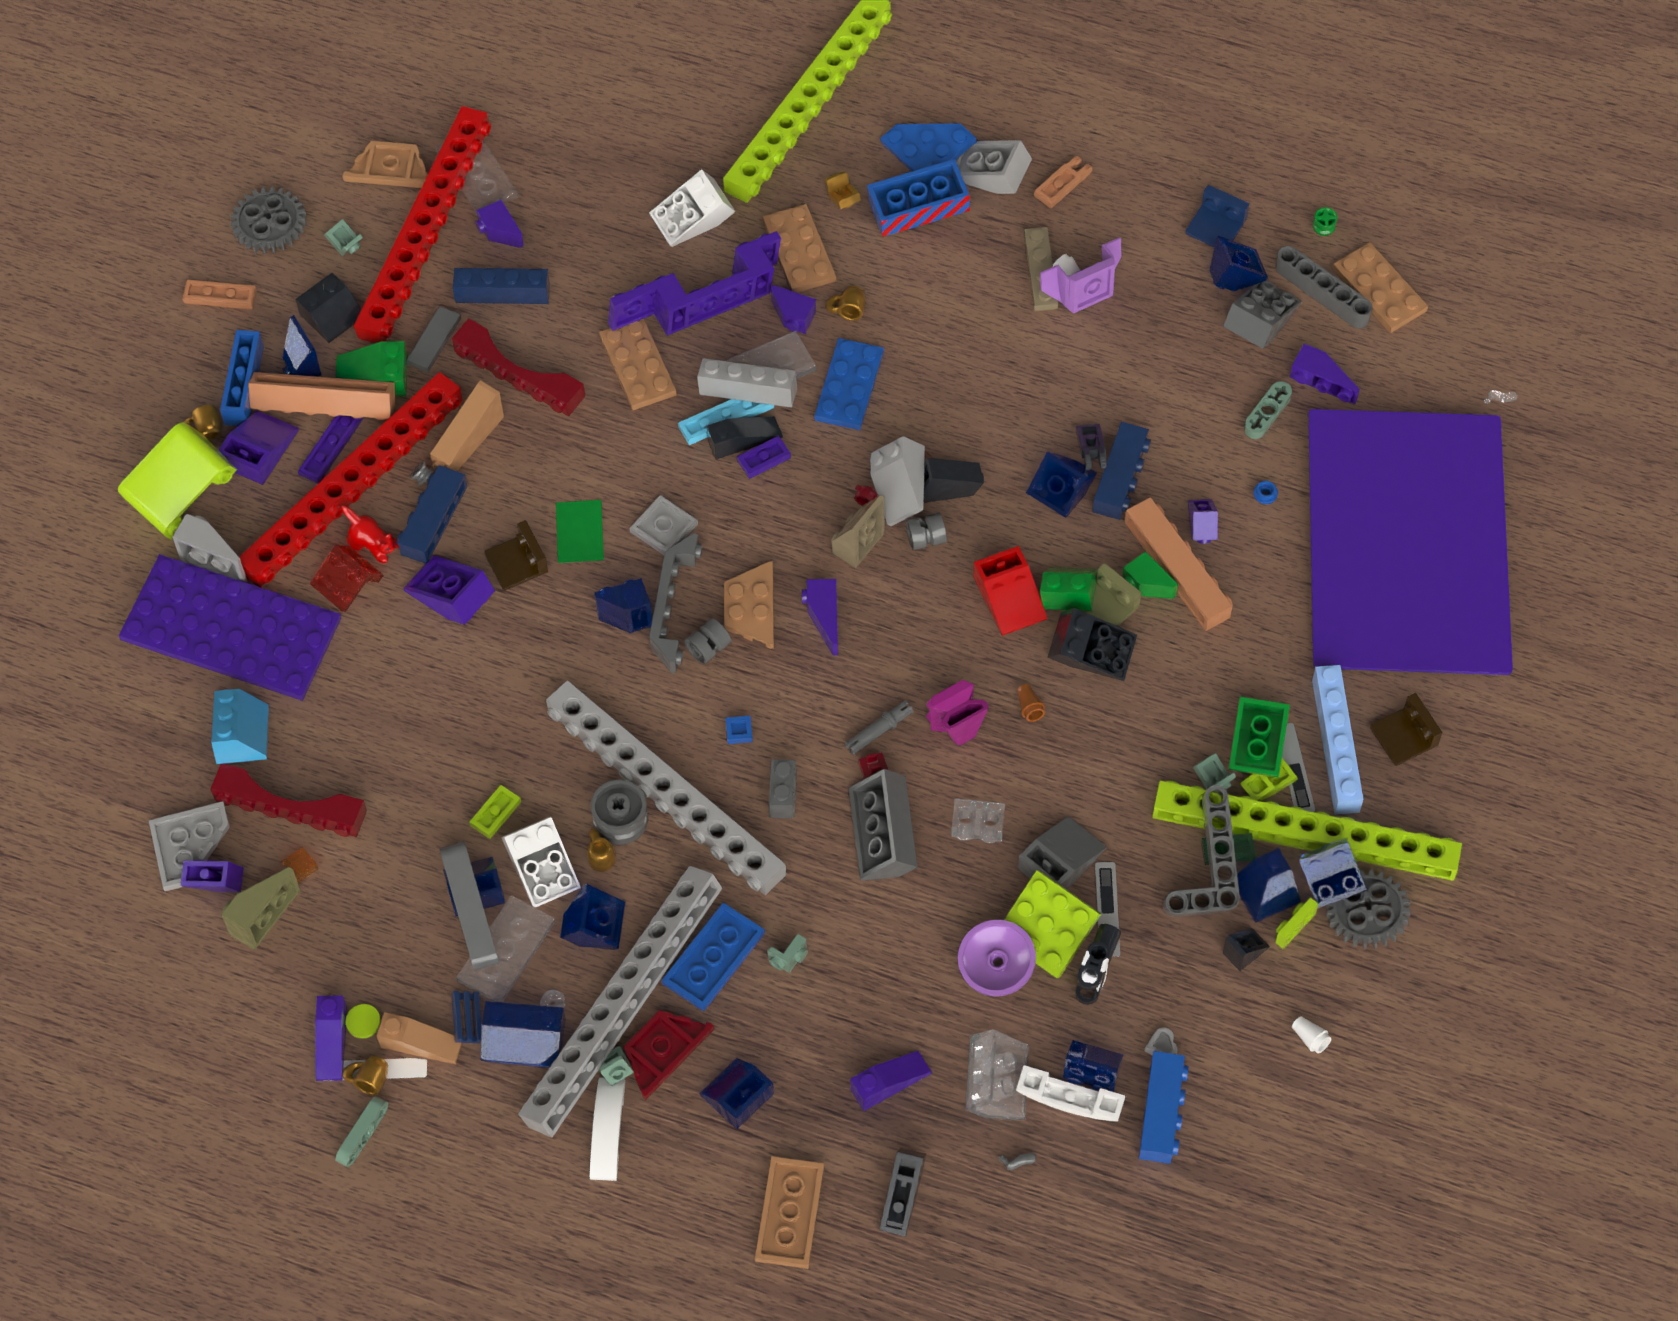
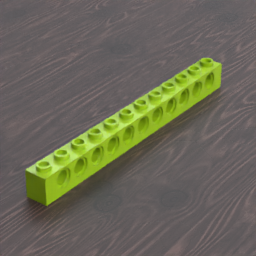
M860 0L723 178L724 192L745 203H748L752 197L757 196L763 182L770 179L776 165L782 163L789 148L792 149L795 146L797 138L801 133H805L812 118L818 116L821 106L825 101L828 102L831 99L835 88L841 86L845 75L849 70L852 71L854 69L857 59L866 53L870 42L877 39L883 25H887L892 17L891 2L887 0Z
M1160 781L1152 818L1205 829L1203 808L1201 806L1202 797L1206 790L1200 786L1189 787L1179 785L1175 781ZM1209 793V800L1212 803H1221V797L1218 793ZM1228 794L1229 808L1237 813L1236 815H1230L1232 834L1235 836L1454 881L1457 874L1462 843L1456 842L1454 839H1440L1422 832L1411 833L1398 827L1387 828L1374 822L1363 823L1355 821L1350 817L1339 818L1330 816L1325 812L1314 813L1305 811L1301 807H1285L1272 801L1261 802L1248 796L1237 797ZM1184 800L1187 804L1180 805L1176 801ZM1257 815L1261 817L1262 820H1254L1251 818V816ZM1212 818L1211 823L1214 828H1224L1222 819ZM1276 821H1284L1287 825L1281 826ZM1302 826H1309L1312 830H1311V831H1306V830L1302 829L1301 827H1302ZM1327 831H1333L1337 836H1330L1327 834ZM1358 836L1363 841H1355L1352 839V837ZM1377 842H1385L1388 846H1380ZM1402 847H1410L1413 851L1407 852ZM1428 852H1434L1438 857H1432Z

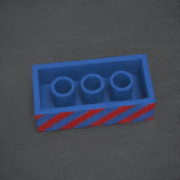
M955 159L867 185L868 201L882 237L970 211L969 193Z

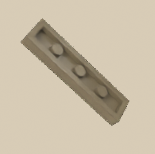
M1048 228L1024 229L1034 311L1058 309V300L1041 291L1040 272L1053 267Z

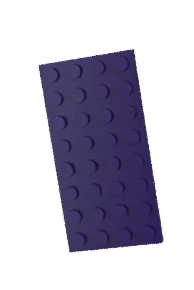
M159 554L119 634V638L121 641L303 701L340 623L341 614Z

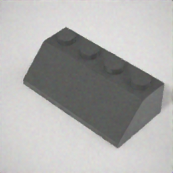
M883 769L850 787L849 794L860 880L900 877L918 868L906 776Z

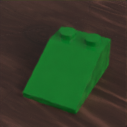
M405 341L378 342L338 355L336 358V378L395 383V397L406 396L408 355Z
M1240 697L1228 770L1279 778L1290 704Z

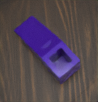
M1303 344L1292 365L1290 378L1300 384L1314 387L1322 393L1338 397L1341 401L1356 404L1360 389L1326 352Z

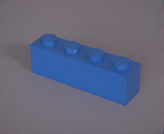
M236 330L220 408L225 425L239 426L251 416L252 409L250 408L248 383L253 373L260 370L264 350L260 331Z
M1153 1051L1139 1159L1171 1164L1172 1155H1178L1179 1139H1175V1131L1181 1130L1183 1116L1178 1114L1179 1105L1184 1106L1186 1090L1181 1089L1182 1081H1187L1189 1068L1188 1065H1184V1055Z

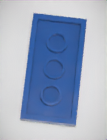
M838 338L815 412V421L861 430L884 355V347Z
M722 903L662 979V984L704 1012L764 936L765 929L730 906Z

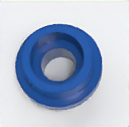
M1262 481L1255 486L1253 495L1259 503L1271 504L1277 499L1278 490L1272 482Z

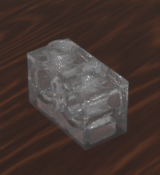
M955 798L951 837H956L960 840L980 839L986 843L1002 842L1005 803ZM969 819L971 822L964 824L960 820ZM987 821H993L996 823V825L988 826L985 823Z

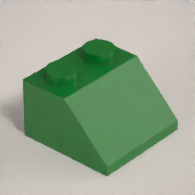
M1047 568L1043 572L1040 589L1044 609L1068 610L1076 608L1080 611H1092L1098 569Z

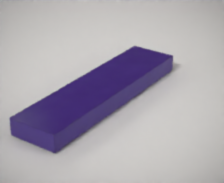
M344 415L334 417L299 468L298 474L315 483H320L364 417L353 418L352 416Z

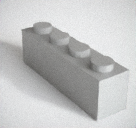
M703 358L697 375L700 395L792 408L797 392L796 371Z

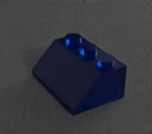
M485 1001L481 1033V1061L551 1067L553 1061L556 1060L562 1050L566 1022L564 1008Z

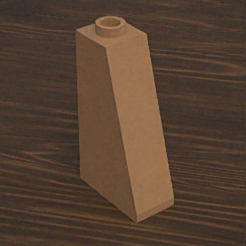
M479 381L430 453L432 466L435 470L440 465L458 471L504 418L499 391L483 381Z

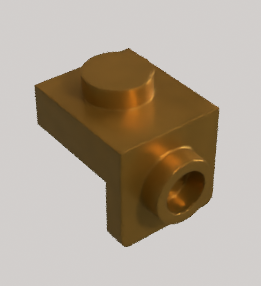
M845 171L825 179L829 199L840 209L851 207L854 203L861 201L859 192L849 183L848 175Z

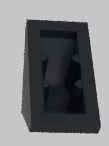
M1251 928L1229 935L1225 940L1223 954L1241 971L1270 946Z

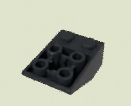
M1076 608L1068 609L1060 613L1047 658L1069 667L1124 681L1137 634Z

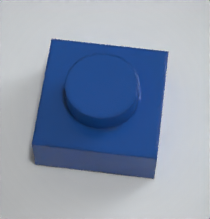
M750 716L725 718L728 744L753 742Z

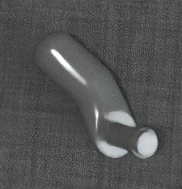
M1034 1153L1022 1154L1011 1162L1003 1155H1000L998 1159L1007 1166V1170H1014L1022 1165L1034 1163L1036 1155Z

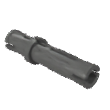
M903 700L902 703L889 712H883L881 718L850 740L844 742L848 750L851 748L850 753L855 755L889 729H895L897 723L913 714L912 707H907L909 703Z

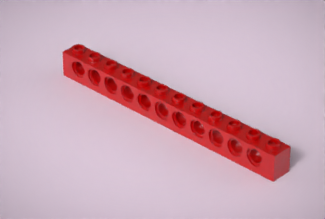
M461 106L354 324L358 339L378 343L386 342L387 338L391 337L393 325L396 319H399L402 315L403 305L411 296L414 282L419 280L421 268L429 259L432 245L437 243L439 231L447 222V214L450 208L454 207L459 190H462L464 187L465 177L473 168L476 154L481 152L483 140L491 131V123L489 122L487 112Z
M441 372L435 375L239 556L245 576L260 588L264 584L271 582L278 571L288 566L293 558L300 551H304L317 535H321L334 519L342 516L343 505L348 507L350 504L357 502L364 491L377 483L379 477L385 472L390 471L395 463L402 456H406L418 441H422L435 425L441 424L450 411L459 407L463 400L460 387Z

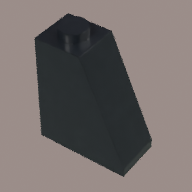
M927 458L924 462L923 503L974 496L984 484V475L981 472L980 463Z

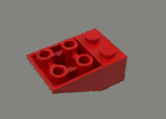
M1019 546L974 562L973 578L1002 636L1047 620V615L1029 565Z

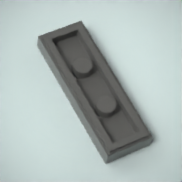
M439 306L409 355L407 364L429 373L461 320L460 314Z

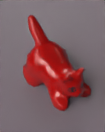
M343 505L342 511L351 521L348 535L346 536L348 545L356 551L366 547L379 563H387V553H392L395 548H399L397 539L392 537V533L387 534L379 528L374 518L369 515L358 516L352 509Z

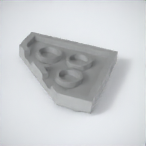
M223 801L149 820L164 891L183 887L180 885L184 861H207L229 830V821Z

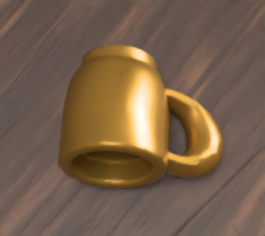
M849 286L843 294L835 295L827 300L825 308L828 312L838 313L843 319L849 321L859 320L863 316L865 308L864 291L858 286Z
M204 405L196 408L192 412V417L184 421V423L190 426L194 422L196 429L208 440L221 435V419L215 405Z
M591 828L589 830L591 843L587 849L588 863L595 871L604 872L611 869L615 864V851L608 840L600 838L597 829Z
M370 1056L365 1062H355L348 1065L343 1070V1079L346 1082L353 1083L358 1090L365 1094L378 1095L387 1078L388 1063L377 1056ZM357 1069H359L358 1072H357V1074H356V1076H355V1078H353V1077H352L353 1073H354Z

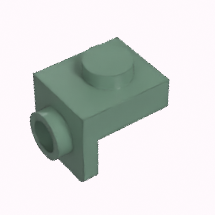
M343 219L324 235L342 257L348 252L351 255L361 247L359 243L363 239V236L361 234L357 236Z
M1216 753L1193 766L1194 771L1206 790L1213 785H1220L1227 789L1232 785L1230 781L1236 777L1234 772L1228 774Z
M797 934L784 954L770 947L768 949L769 963L780 971L784 969L790 973L797 962L801 963L808 953L806 938Z
M621 1046L610 1051L606 1060L599 1068L601 1074L611 1086L634 1073Z

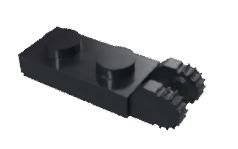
M1100 424L1076 426V435L1081 456L1084 459L1085 469L1091 470L1092 459L1098 457L1100 468H1106V447Z

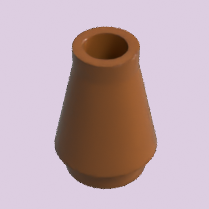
M1029 684L1021 685L1017 689L1022 716L1029 722L1040 720L1045 715V705Z

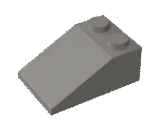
M1021 140L977 141L955 161L965 184L996 194H1015L1032 158Z
M904 436L871 453V477L878 496L882 495L885 497V519L889 526H893L923 510L925 446Z
M186 514L173 535L180 560L248 583L240 558L209 522L201 516L194 517Z

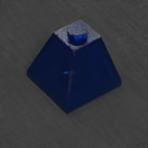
M1221 236L1216 238L1209 269L1215 286L1235 292L1267 280L1268 276L1256 249Z
M293 315L290 317L282 357L285 367L282 368V371L287 375L319 377L322 374L315 348Z
M1048 451L1026 493L1066 518L1086 495L1097 472L1092 469L1086 470L1085 465L1077 460Z
M1279 848L1257 857L1237 874L1239 895L1255 923L1301 903L1292 869Z
M589 884L583 885L563 914L560 938L579 947L619 949L626 902Z

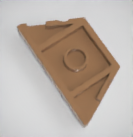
M371 141L365 147V151L354 160V166L349 171L343 173V180L345 182L422 188L428 175L417 145Z
M773 561L764 563L724 582V628L731 633L741 634L750 641L754 639L760 641L770 649H774Z

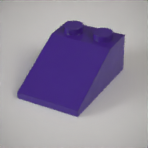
M435 555L403 588L406 593L446 619L463 625L472 618L477 610L495 592L483 570Z

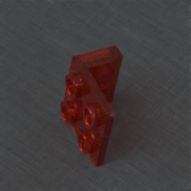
M336 544L310 582V585L338 609L346 612L365 583H379L384 575L351 547Z

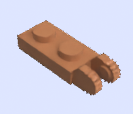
M1075 156L1034 191V196L1052 209L1078 184L1086 179L1093 168L1091 165L1086 164L1076 172L1075 170L1080 166L1082 159L1079 156Z

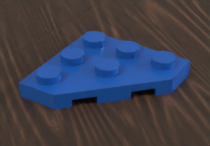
M896 124L880 138L881 144L911 172L952 159L956 160L977 142L976 137L962 124Z

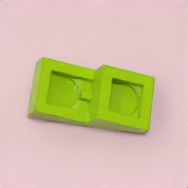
M1282 758L1279 778L1252 774L1242 781L1240 785L1249 797L1256 801H1263L1298 779Z

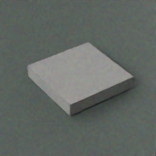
M660 495L630 527V532L665 555V551L684 540L698 525V520Z

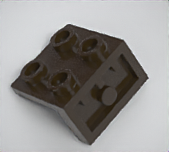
M526 520L517 523L518 534H516L515 538L484 551L504 591L548 573L546 557Z
M1416 693L1407 696L1403 709L1370 725L1371 731L1395 766L1437 747L1442 735L1441 729Z

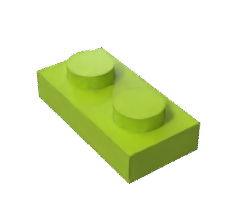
M500 785L470 820V826L491 839L520 805L521 798Z
M1311 897L1305 904L1299 903L1292 913L1294 916L1289 921L1284 920L1277 928L1276 932L1278 935L1275 943L1284 949L1315 916L1318 903Z

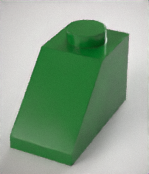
M1146 551L1123 567L1122 577L1141 592V596L1167 599L1176 597L1178 584Z

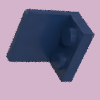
M1207 185L1203 193L1202 205L1187 227L1185 234L1223 252H1227L1247 220L1249 203Z

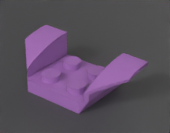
M1119 237L1102 245V262H1097L1093 266L1077 271L1073 275L1067 276L1059 265L1040 272L1041 291L1060 301L1072 313H1076L1113 296L1115 268L1122 256L1121 238Z

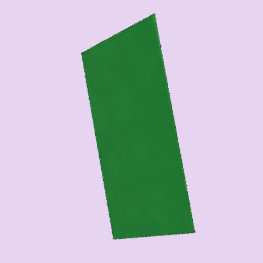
M601 500L556 502L558 563L604 560Z

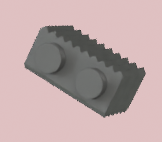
M771 760L769 817L792 819L795 817L797 770L794 760Z

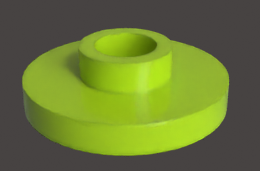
M360 1004L348 1012L345 1023L347 1030L352 1036L368 1038L379 1030L381 1018L379 1012L373 1006Z

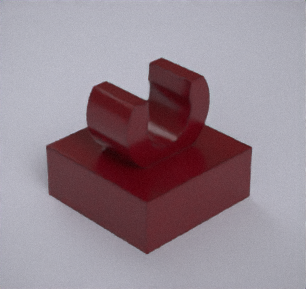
M873 753L858 759L864 780L883 769L888 770L883 753Z

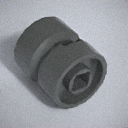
M940 513L926 515L925 520H922L920 517L906 520L908 540L913 551L926 548L929 543L932 546L947 543L945 526Z
M711 618L700 627V632H693L685 639L684 643L688 651L698 662L706 664L716 656V651H722L731 643V638L726 629L717 620Z

